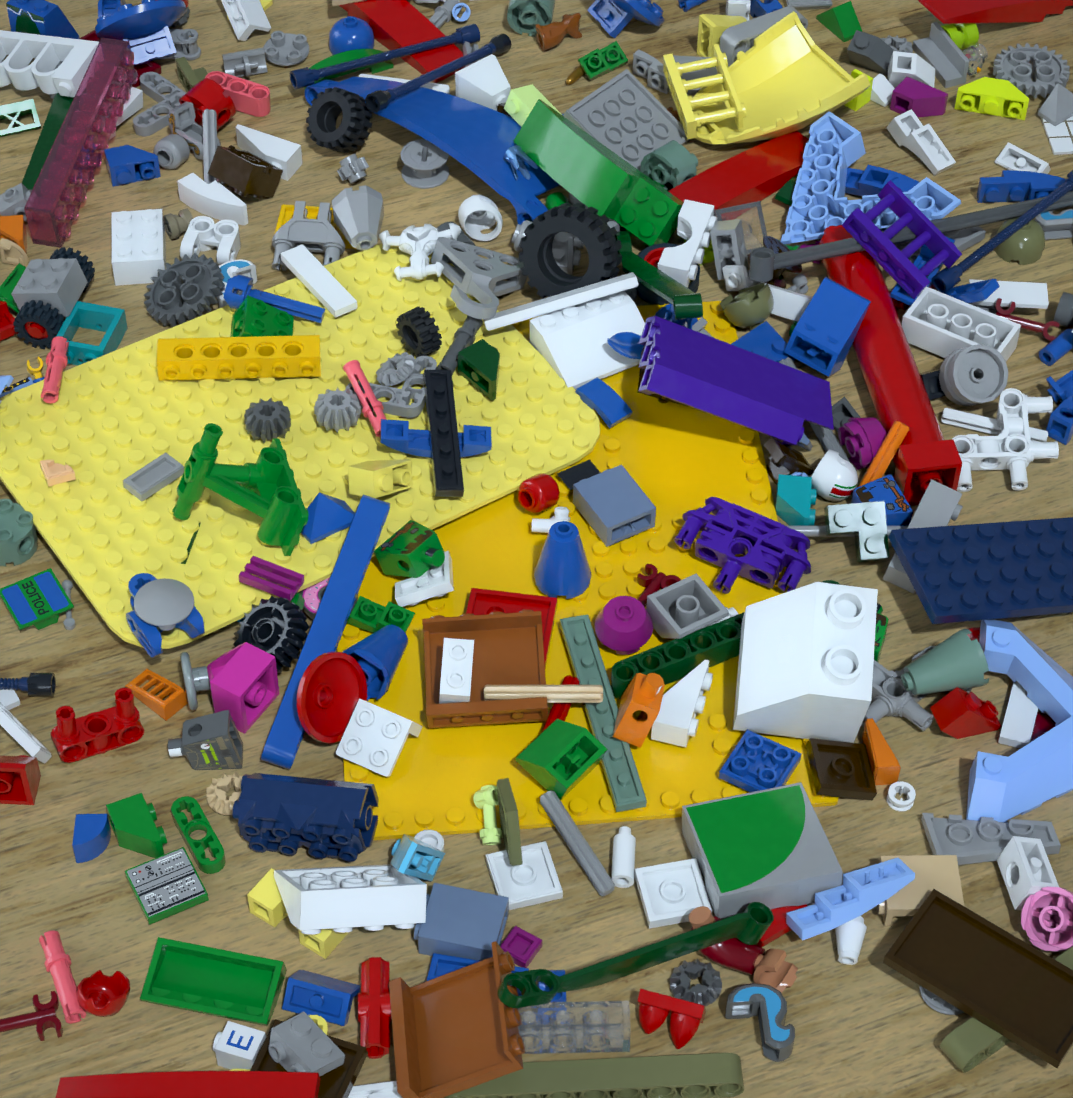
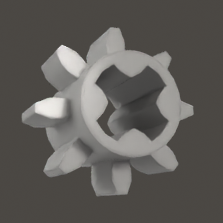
M352 154L339 162L341 168L337 172L342 181L349 180L350 184H353L367 176L365 170L369 166L364 157L357 158L356 154Z

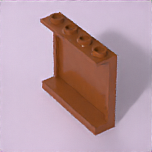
M522 610L518 613L497 611L488 615L466 613L457 617L436 615L422 619L428 729L547 721V697L484 700L485 685H546L541 611ZM444 638L474 640L470 702L439 704Z
M496 941L491 943L493 957L416 986L409 987L401 977L389 981L397 1092L403 1098H444L523 1069L522 1054L525 1053V1046L519 1035L518 1026L522 1024L520 1013L517 1008H511L503 1004L497 994L501 982L506 975L515 970V965L511 954L508 951L504 952ZM508 985V990L518 996L517 987Z

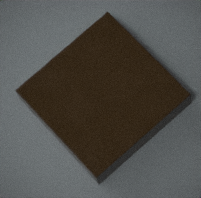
M809 739L806 744V750L816 795L862 800L874 799L877 795V790L865 744Z

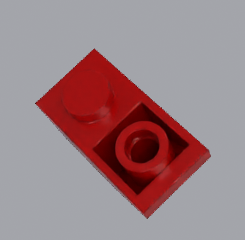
M958 687L930 707L940 730L956 739L997 731L1002 727L997 718L998 711L990 701L987 700L985 702L973 692L968 693Z

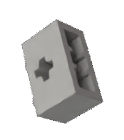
M741 219L716 221L710 231L717 277L718 280L724 279L722 270L724 266L741 265L745 266L747 270L749 265Z

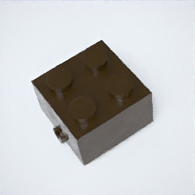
M232 145L229 147L217 146L208 170V174L215 177L217 183L225 187H233V192L238 195L247 197L249 194L258 199H262L263 196H274L283 170L248 151L235 149Z

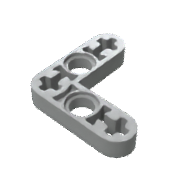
M156 72L143 73L139 78L143 93L158 102V104L145 110L133 119L134 132L142 137L150 136L168 126L169 112L181 105L179 99L186 94V92ZM167 113V115L159 116L158 114Z
M430 356L417 357L415 359L416 367L405 380L402 389L369 383L377 399L380 397L391 399L387 402H382L384 407L383 413L406 418L417 417L421 414L426 403L425 388L414 389L411 386L414 384L424 386V377L421 371L426 368L425 370H436L437 362L434 358ZM358 381V383H359V385H360V387H361L363 393L365 394V391H364V389H363V386H362L361 382ZM349 383L346 389H349L351 394H356L351 383Z

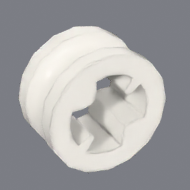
M903 781L893 783L889 787L886 798L888 805L896 811L909 810L915 800V789L909 783ZM896 793H899L900 796L902 793L907 796L906 801H903L902 798L900 800L896 799Z

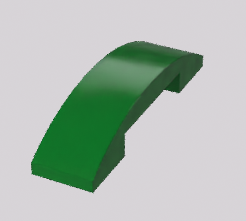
M376 49L349 50L332 55L311 66L309 69L318 70L335 64L376 55L384 51ZM391 60L339 74L325 76L314 82L330 80L366 68L372 74L394 67Z

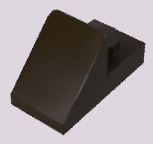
M772 437L764 444L770 453L768 455L770 462L766 465L767 473L776 485L778 484L779 474L791 475L794 472H804L810 476L814 473L813 468L799 451Z

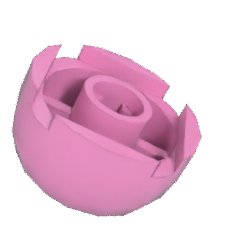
M1047 886L1041 888L1042 890L1034 895L1031 894L1026 899L1021 912V925L1023 930H1026L1027 936L1031 939L1030 942L1034 946L1044 951L1062 952L1073 946V892L1061 887Z

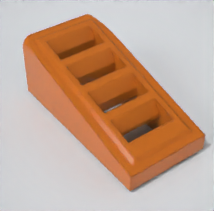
M146 669L125 685V688L132 690V694L165 721L188 704L187 694L184 689L149 669ZM146 680H149V682H147L144 686H142L141 688L139 687ZM153 685H155V687H154L152 690H150L149 692H147V690H148L150 687H152ZM160 690L162 691V692H161L160 694H158L157 696H154V695H155L156 693H158Z
M873 718L866 719L862 740L863 744L866 745L875 786L890 785L898 782L901 767Z

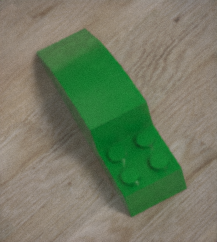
M538 99L513 141L564 189L588 208L592 206L597 209V214L600 217L605 215L608 219L615 220L649 246L667 243L678 226V215L684 202L545 102Z

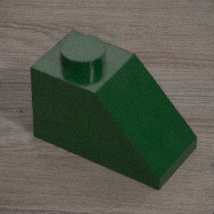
M484 339L458 352V373L491 401L496 399L500 353Z

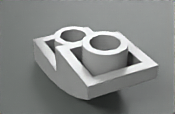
M638 49L633 54V73L646 78L648 87L668 94L669 86L663 72V64L651 55Z

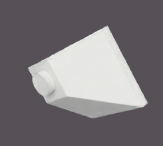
M491 54L455 72L456 97L483 105L497 111L498 104L507 101L511 87L495 55Z

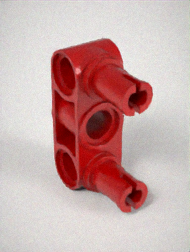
M124 687L115 692L116 706L92 712L76 719L75 712L70 706H62L56 710L57 726L53 728L50 736L63 762L71 763L97 754H103L142 738L145 730L140 722L139 711L134 706V695L131 689Z

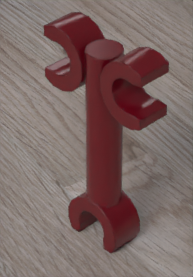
M996 299L994 304L995 315L1020 324L1022 329L1041 333L1046 340L1053 341L1056 338L1050 336L1047 330L1050 326L1059 327L1060 324L1058 322L1048 321L1044 324L1010 315L1015 310V302L1011 301L1009 308L1003 310L1000 306L1002 299Z
M646 564L645 573L649 576L640 573L637 575V583L640 586L646 587L637 600L646 607L648 595L659 591L660 588L663 589L679 582L681 579L676 575L666 576L662 572L658 573L654 565Z
M51 991V1001L47 1004L40 1003L38 994L33 995L32 1001L36 1012L0 1019V1032L36 1025L40 1041H45L44 1032L48 1028H55L58 1038L63 1035L61 1021L56 1015L59 1000L55 991Z

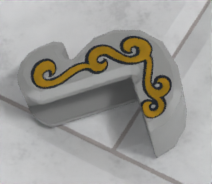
M185 102L169 112V127L172 134H177L187 141L189 149L194 151L195 158L204 160L203 127L194 120L196 115L193 103ZM217 137V146H221L220 140Z

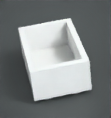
M162 209L111 212L112 268L115 286L154 283L151 277H158L160 275L157 271L158 269H166V238Z

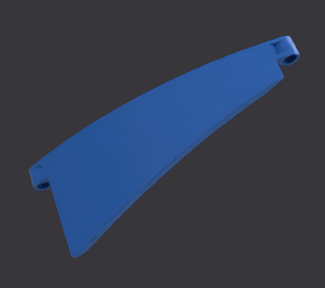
M351 77L340 82L326 79L307 86L304 93L306 101L312 106V100L318 98V93H325L327 88L333 89L338 87L366 99V96L374 91H386L404 83L365 77ZM418 87L396 97L386 108L375 113L421 136L466 166L499 195L512 203L516 210L518 224L521 225L526 220L533 222L537 216L548 211L547 207L536 196L560 184L540 167L535 169L525 161L523 163L531 178L529 180L526 179L519 170H516L518 180H516L511 164L504 157L510 147L517 145L513 140L521 129V126L512 117L466 99L424 87Z

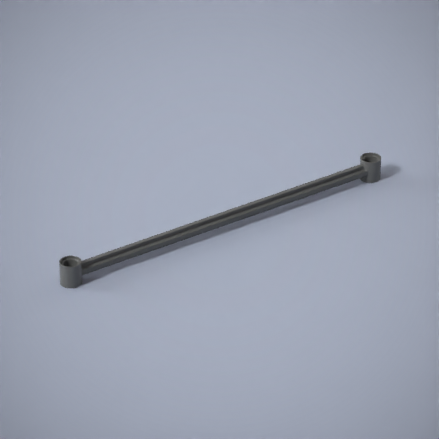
M1073 191L1066 193L1043 212L1073 206ZM1045 197L931 222L944 234L1014 219L1022 216ZM905 226L890 241L893 244L914 240L917 236ZM854 237L775 254L772 249L759 247L751 251L749 276L754 281L767 282L772 280L773 271L776 269L860 252L865 249Z

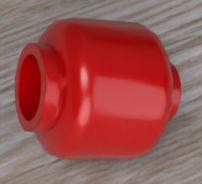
M539 473L521 482L518 499L526 510L532 513H540L557 504L560 493L559 487L550 475Z

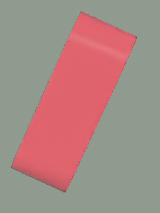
M212 71L206 75L205 78L214 80L224 88L225 91L222 94L226 98L228 96L231 97L237 111L256 117H264L270 113V90L268 87L219 71Z

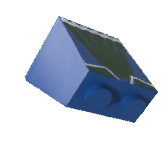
M9 0L6 3L11 32L72 39L80 38L58 5L45 0Z

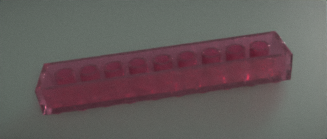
M101 38L24 208L33 244L61 248L66 238L70 237L72 223L78 218L79 207L86 200V191L89 185L93 184L96 168H99L101 165L104 149H108L109 138L111 134L115 133L116 122L123 114L125 101L129 100L132 85L137 82L138 72L134 69V52H131L129 41Z

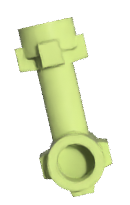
M486 785L481 787V790L477 791L473 797L476 807L483 809L484 829L480 830L482 845L501 844L502 830L497 828L495 805H499L497 786Z

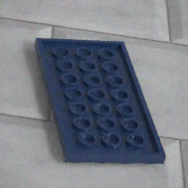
M1073 517L891 530L888 537L932 624L1073 612Z

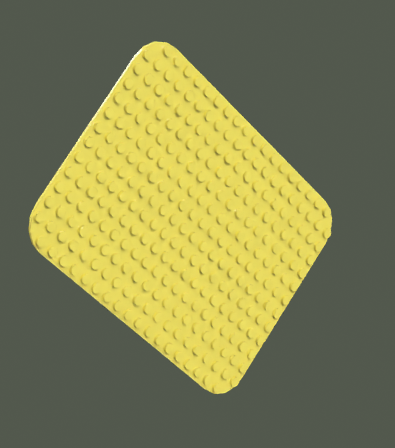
M378 244L368 250L359 251L324 266L357 301V309L335 318L297 277L263 290L325 308V315L321 324L293 316V336L320 335L321 377L159 381L157 368L158 339L230 337L232 315L236 310L226 305L64 371L59 389V398L55 403H46L41 398L44 380L1 397L0 479L17 503L25 511L32 513L33 524L108 627L125 642L143 648L132 633L126 620V613L133 611L130 604L132 595L128 588L129 581L133 576L140 573H148L157 579H174L187 585L193 593L194 606L203 618L205 633L191 638L184 630L179 628L162 631L160 633L162 637L161 647L162 649H170L193 642L244 618V612L250 613L252 611V604L259 606L261 599L269 600L271 596L278 597L239 582V574L241 571H245L244 567L247 563L250 564L252 556L303 574L304 583L297 591L298 593L331 577L350 527L345 528L313 544H310L300 533L299 543L294 547L291 556H284L281 546L268 545L259 539L257 532L262 523V517L206 487L201 499L194 503L189 519L180 520L176 518L172 510L179 497L177 487L182 476L144 501H140L123 487L124 479L165 452L185 466L193 446L200 442L206 424H216L223 431L216 447L218 457L215 463L233 465L256 463L261 450L265 447H270L272 440H267L263 443L261 438L253 440L252 435L247 434L244 419L245 410L249 409L250 403H259L260 398L268 401L272 397L274 402L282 400L283 405L287 406L290 411L291 427L290 431H287L285 438H277L280 439L282 447L286 451L287 461L290 469L294 472V480L297 488L301 491V498L305 508H308L320 492L345 501L356 513L362 496L349 494L348 466L375 460H412V487L376 498L391 503L385 524L375 547L376 550L410 520L431 530L518 490L521 482L536 474L546 473L550 475L578 462L593 451L600 438L599 418L595 411L580 399V396L576 394V390L573 387L568 388L565 381L558 376L546 359L512 324L488 331L483 321L482 326L475 335L474 343L484 339L500 353L496 399L491 401L459 374L458 365L452 375L458 432L463 433L464 425L491 427V450L473 456L461 457L464 484L463 497L435 496L431 458L403 453L380 443L381 437L375 435V431L369 419L364 417L362 409L357 425L350 426L349 431L345 429H339L338 433L335 429L326 431L325 426L318 425L316 414H314V406L318 395L325 394L327 389L336 391L337 387L340 391L346 390V386L350 383L346 372L343 370V366L346 363L358 360L368 382L380 385L376 379V372L381 368V363H385L388 358L394 357L397 353L401 355L407 352L411 355L410 351L405 349V343L402 344V337L398 336L397 333L399 329L396 328L398 323L396 320L401 314L420 306V308H425V312L428 311L430 313V318L433 317L435 319L434 324L435 326L438 325L440 329L438 333L441 334L442 338L440 340L442 345H440L441 348L427 356L434 358L437 366L454 341L455 332L463 326L468 316L456 307V303L450 297L453 285L455 284L443 273H441L440 277L434 274L427 275L422 280L405 277L402 278V281H398L394 270L398 266L411 267L409 262L411 255L401 251L399 246H390L389 250L386 251L383 249V244ZM433 252L428 256V258H429V265L432 264V263H431V258H432ZM467 295L471 300L481 303L475 297ZM405 381L388 387L402 389ZM414 384L411 387L414 389H421L424 386L421 384ZM380 397L377 400L381 402H387L391 399L388 397ZM426 403L421 414L413 418L384 413L387 420L409 421V429L429 430ZM54 460V463L69 465L74 470L76 479L48 487L40 467V461ZM198 530L190 554L188 556L187 548L189 546V543L194 532ZM188 557L186 564H181Z

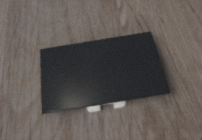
M589 459L561 471L557 475L570 490H573V484L601 472Z

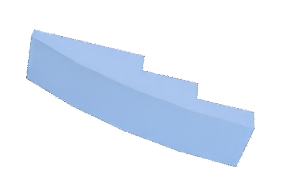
M898 857L843 874V885L815 893L814 905L786 913V924L802 941L830 931L861 916L889 899L913 881L915 873Z

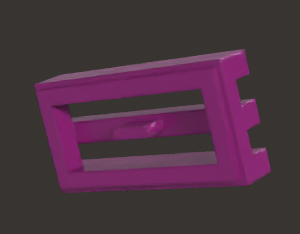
M252 556L250 559V564H246L244 567L245 571H241L239 574V582L275 596L286 598L289 601L292 600L304 583L303 574Z

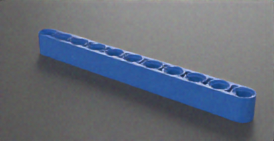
M363 494L261 756L262 761L291 769L305 733L297 712V691L300 680L314 659L327 652H336L385 524L391 503Z

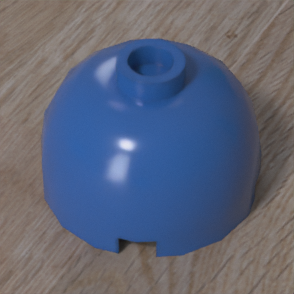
M348 16L340 19L329 32V49L332 55L355 49H373L375 46L372 28L366 21L357 17Z

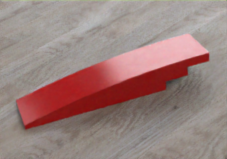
M365 0L339 5L348 12V16L366 21L373 30L374 39L389 50L445 36L407 0ZM453 43L400 58L420 73L426 74L463 57V52ZM465 66L453 72H450L440 78H437L432 82L438 83L452 76L453 74H455V72L465 68Z
M918 0L943 24L1043 22L1046 14H1062L1066 6H1073V0Z
M798 131L779 136L699 173L668 192L682 202L686 199L714 205V216L717 217V221L731 220L781 189L785 183L799 173V169L802 168L805 146L809 139Z
M175 1071L74 1076L60 1078L56 1098H318L321 1078L319 1073L279 1071Z

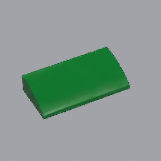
M158 937L140 1000L268 1026L275 1010L287 969L283 961Z

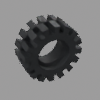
M418 306L397 318L396 328L399 329L397 331L398 336L402 337V344L405 343V349L410 351L413 357L427 356L441 348L442 341L440 339L442 337L438 333L440 329L438 325L435 326V319L433 317L430 318V313L428 311L425 312V308Z

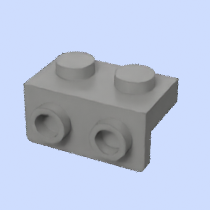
M305 1012L284 1021L271 1030L269 1053L272 1059L280 1063L287 1072L319 1073V1076H322L344 1064L345 1054Z

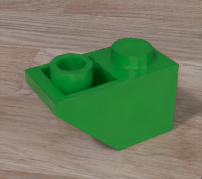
M142 793L106 805L109 822L119 847L152 858L164 855L163 845L167 844L165 832L162 826L156 827L154 821L157 820L154 806L152 802L146 804Z

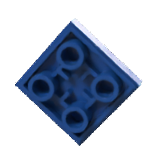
M747 729L719 771V778L748 792L785 786L801 761L802 754Z

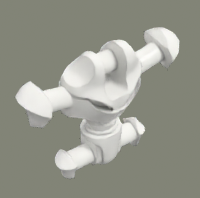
M449 223L450 229L438 232L431 224H424L423 227L411 225L402 231L401 236H390L388 230L380 233L379 239L383 244L384 250L388 251L390 246H399L401 251L411 255L409 259L411 267L398 266L395 268L394 273L397 280L402 281V278L405 277L422 280L427 275L434 274L440 277L444 266L440 262L429 265L428 256L434 251L438 237H446L457 241L461 233L460 226Z

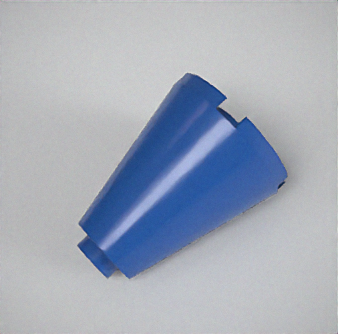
M560 521L551 526L535 567V584L542 593L549 597L557 598V595L566 596V599H571L583 594L590 584L591 569L578 528L571 522Z
M386 625L342 652L352 656L360 664L367 683V701L370 698L380 699L388 691L407 647V635L398 626Z

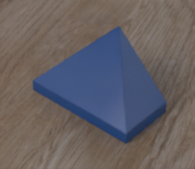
M319 492L307 508L309 514L308 522L303 526L301 534L310 544H313L350 527L355 513L345 501Z

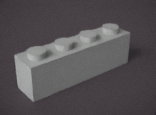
M931 479L907 529L948 526L950 519L956 521L963 507L958 504L962 493ZM895 552L883 580L914 594L915 589Z

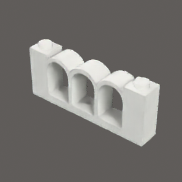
M0 30V87L12 83L16 89L26 91L39 86L47 94L59 93L60 96L80 98L107 61L98 41ZM33 58H36V59L28 66V64L31 62V60H32ZM60 61H63L62 64L57 69H55Z

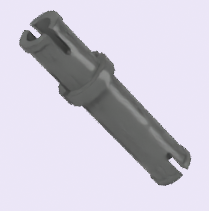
M467 316L463 326L455 332L454 341L436 370H451L453 375L458 365V352L474 343L475 335L483 324L482 319Z

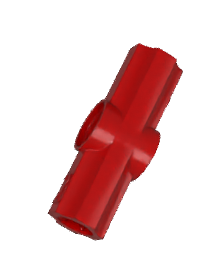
M369 957L367 961L362 962L361 993H358V1021L361 1023L360 1046L366 1047L369 1059L382 1058V1056L389 1054L390 1048L389 1022H392L389 989L390 964L389 961H385L381 957Z

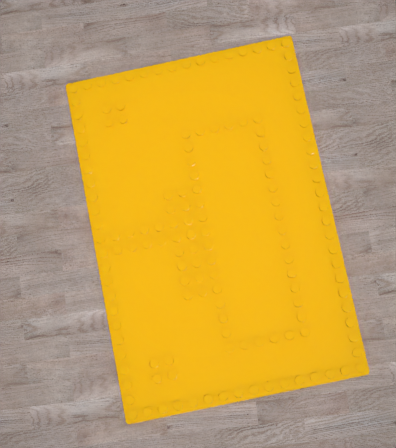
M721 301L702 302L703 318L708 322L704 329L715 339L729 344L738 340L735 325L726 318L720 305ZM668 304L640 305L637 308L644 322H646L647 318L655 316L659 309ZM534 318L512 324L528 342H530V320ZM639 365L600 379L610 386L633 412L630 417L609 429L597 411L594 410L599 418L600 438L593 451L578 462L550 474L557 482L560 492L556 505L540 513H532L520 504L518 489L432 529L437 534L444 552L449 551L452 558L454 591L448 592L441 597L422 600L416 605L403 606V608L415 613L405 633L408 638L407 647L388 691L380 699L370 698L367 701L423 727L418 737L411 734L408 735L390 777H385L343 758L345 782L374 784L379 799L378 807L372 806L373 815L378 816V824L373 841L401 839L404 834L415 837L417 833L423 830H434L441 835L480 833V830L484 829L483 809L477 808L474 804V794L480 791L483 786H497L496 782L499 779L509 778L518 809L520 829L555 827L540 803L541 795L548 791L515 760L542 733L546 721L428 729L426 718L425 653L422 619L436 615L457 617L466 614L471 588L549 597L539 590L535 584L534 577L535 567L548 533L532 532V518L550 519L555 515L556 507H567L569 509V522L578 528L591 569L590 584L583 594L571 599H566V596L557 595V610L545 669L546 685H562L565 676L571 675L575 677L560 629V619L588 614L610 686L612 667L615 663L674 640L673 638H661L653 628L650 639L640 647L639 651L621 655L616 654V650L604 644L602 645L596 635V617L611 599L618 596H630L637 599L646 589V587L640 586L637 583V575L639 573L649 576L645 573L646 564L654 565L658 573L662 572L666 576L676 575L681 580L697 573L724 607L728 609L733 607L738 614L745 612L746 606L787 592L789 586L786 587L785 591L778 587V582L787 569L785 566L779 572V577L775 580L773 588H768L738 575L728 594L722 593L725 588L724 586L719 592L714 588L713 583L720 574L722 567L695 556V543L697 539H700L702 531L698 532L690 549H684L685 542L682 547H679L674 541L685 523L682 515L689 510L703 508L706 506L705 500L709 497H717L729 503H734L778 522L758 431L690 406L670 401L660 403L658 398L637 393L640 368ZM589 459L601 473L622 464L656 507L655 527L606 547L573 504V490L566 486L557 473ZM736 554L735 556H736V557H743L744 555H742V554ZM376 556L372 557L360 586L358 599L362 596L384 607L387 606L389 601L398 605L395 600V583L411 577L384 574ZM346 623L337 652H343L373 634V632ZM739 656L709 667L708 673L713 674L709 691L704 690L702 696H706L704 710L702 714L697 713L695 719H699L695 737H689L687 747L652 740V727L641 748L629 744L647 800L646 807L616 812L600 761L561 800L576 825L682 817V806L750 793L719 778V771L746 732L733 730ZM683 678L666 684L663 695ZM614 696L617 708L619 709L621 699ZM547 703L548 716L554 703ZM572 703L565 722L584 727L592 734L584 704ZM642 710L633 713L634 719L637 720ZM757 733L802 754L801 761L785 785L801 782L813 807L837 805L839 797L816 795L806 750V744L809 739ZM495 805L497 828H501L499 805Z

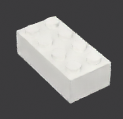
M929 287L922 291L904 314L902 320V328L908 343L943 358H946L955 350L982 344L991 346L1000 352L1004 360L1007 361L1016 349L1021 328L1020 324Z

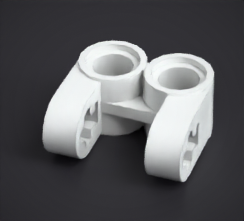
M195 217L190 221L181 242V259L183 260L185 254L191 259L194 253L199 255L200 251H209L216 246L218 265L235 260L241 248L238 224L230 219L220 220L215 224L210 217Z

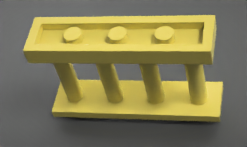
M719 44L714 45V57L684 64L676 63L673 54L663 55V72L687 140L697 138L696 128L700 127V124L734 117L738 129L743 128V118L747 117L745 104L740 103L727 69L726 53L721 52ZM716 67L718 72L716 75L688 81L680 77L683 73ZM721 83L724 88L722 92L693 98L687 96L688 90ZM728 100L731 107L699 115L698 113H693L694 107Z

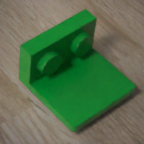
M247 295L232 315L230 337L293 336L294 317L285 311L266 304L262 300Z

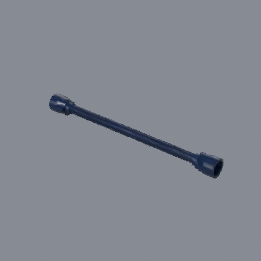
M471 24L456 29V32L449 36L374 54L365 58L335 64L318 70L308 69V67L290 71V81L293 88L297 90L314 84V81H317L319 78L336 73L339 74L453 43L464 45L465 41L470 44L480 41V31L476 24Z
M1073 170L1067 174L1068 179L1061 186L966 259L949 269L945 267L933 276L932 284L934 288L945 294L961 281L959 277L962 276V273L1070 190H1073Z

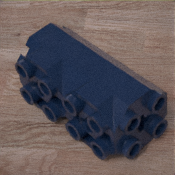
M261 773L245 774L241 780L239 800H236L233 805V818L238 819L240 835L249 841V848L256 852L272 851L292 856L297 853L299 847L304 845L309 848L308 853L315 858L331 857L353 862L357 860L359 853L372 845L378 824V816L373 815L372 806L378 807L379 798L374 784Z

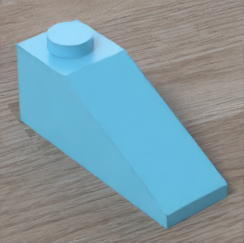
M404 834L402 839H398L393 846L391 852L393 858L390 863L397 871L403 874L432 882L445 853L412 836Z

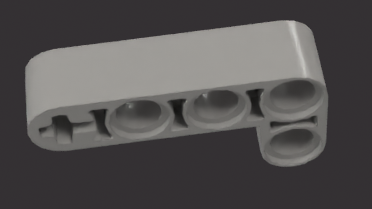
M787 6L727 28L720 37L719 47L722 53H726L729 67L737 60V53L739 51L747 52L754 46V39L793 11L797 13L805 29L808 27V20L793 6Z

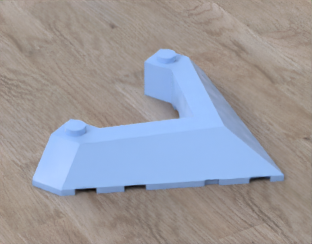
M830 111L810 127V137L803 153L802 168L799 169L792 196V206L789 207L785 222V233L782 234L781 238L783 244L821 239L827 227L842 225L856 208H859L865 214L881 200L877 196L878 194L864 195L862 199L848 200L845 197L847 168L866 152L861 132ZM927 177L908 192H903L930 221L944 218L961 204L960 199ZM888 207L872 222L879 229L888 228L899 217Z
M988 619L981 620L979 643L985 654L989 671L1007 674L1014 683L1018 681L1028 692L1027 697L1042 713L1046 711L1056 722L1054 728L1009 757L980 751L975 756L969 773L966 820L980 821L981 817H992L998 822L1007 823L1009 819L1019 814L1023 815L1040 807L1043 802L1053 797L1058 798L1073 790V676L1012 623Z

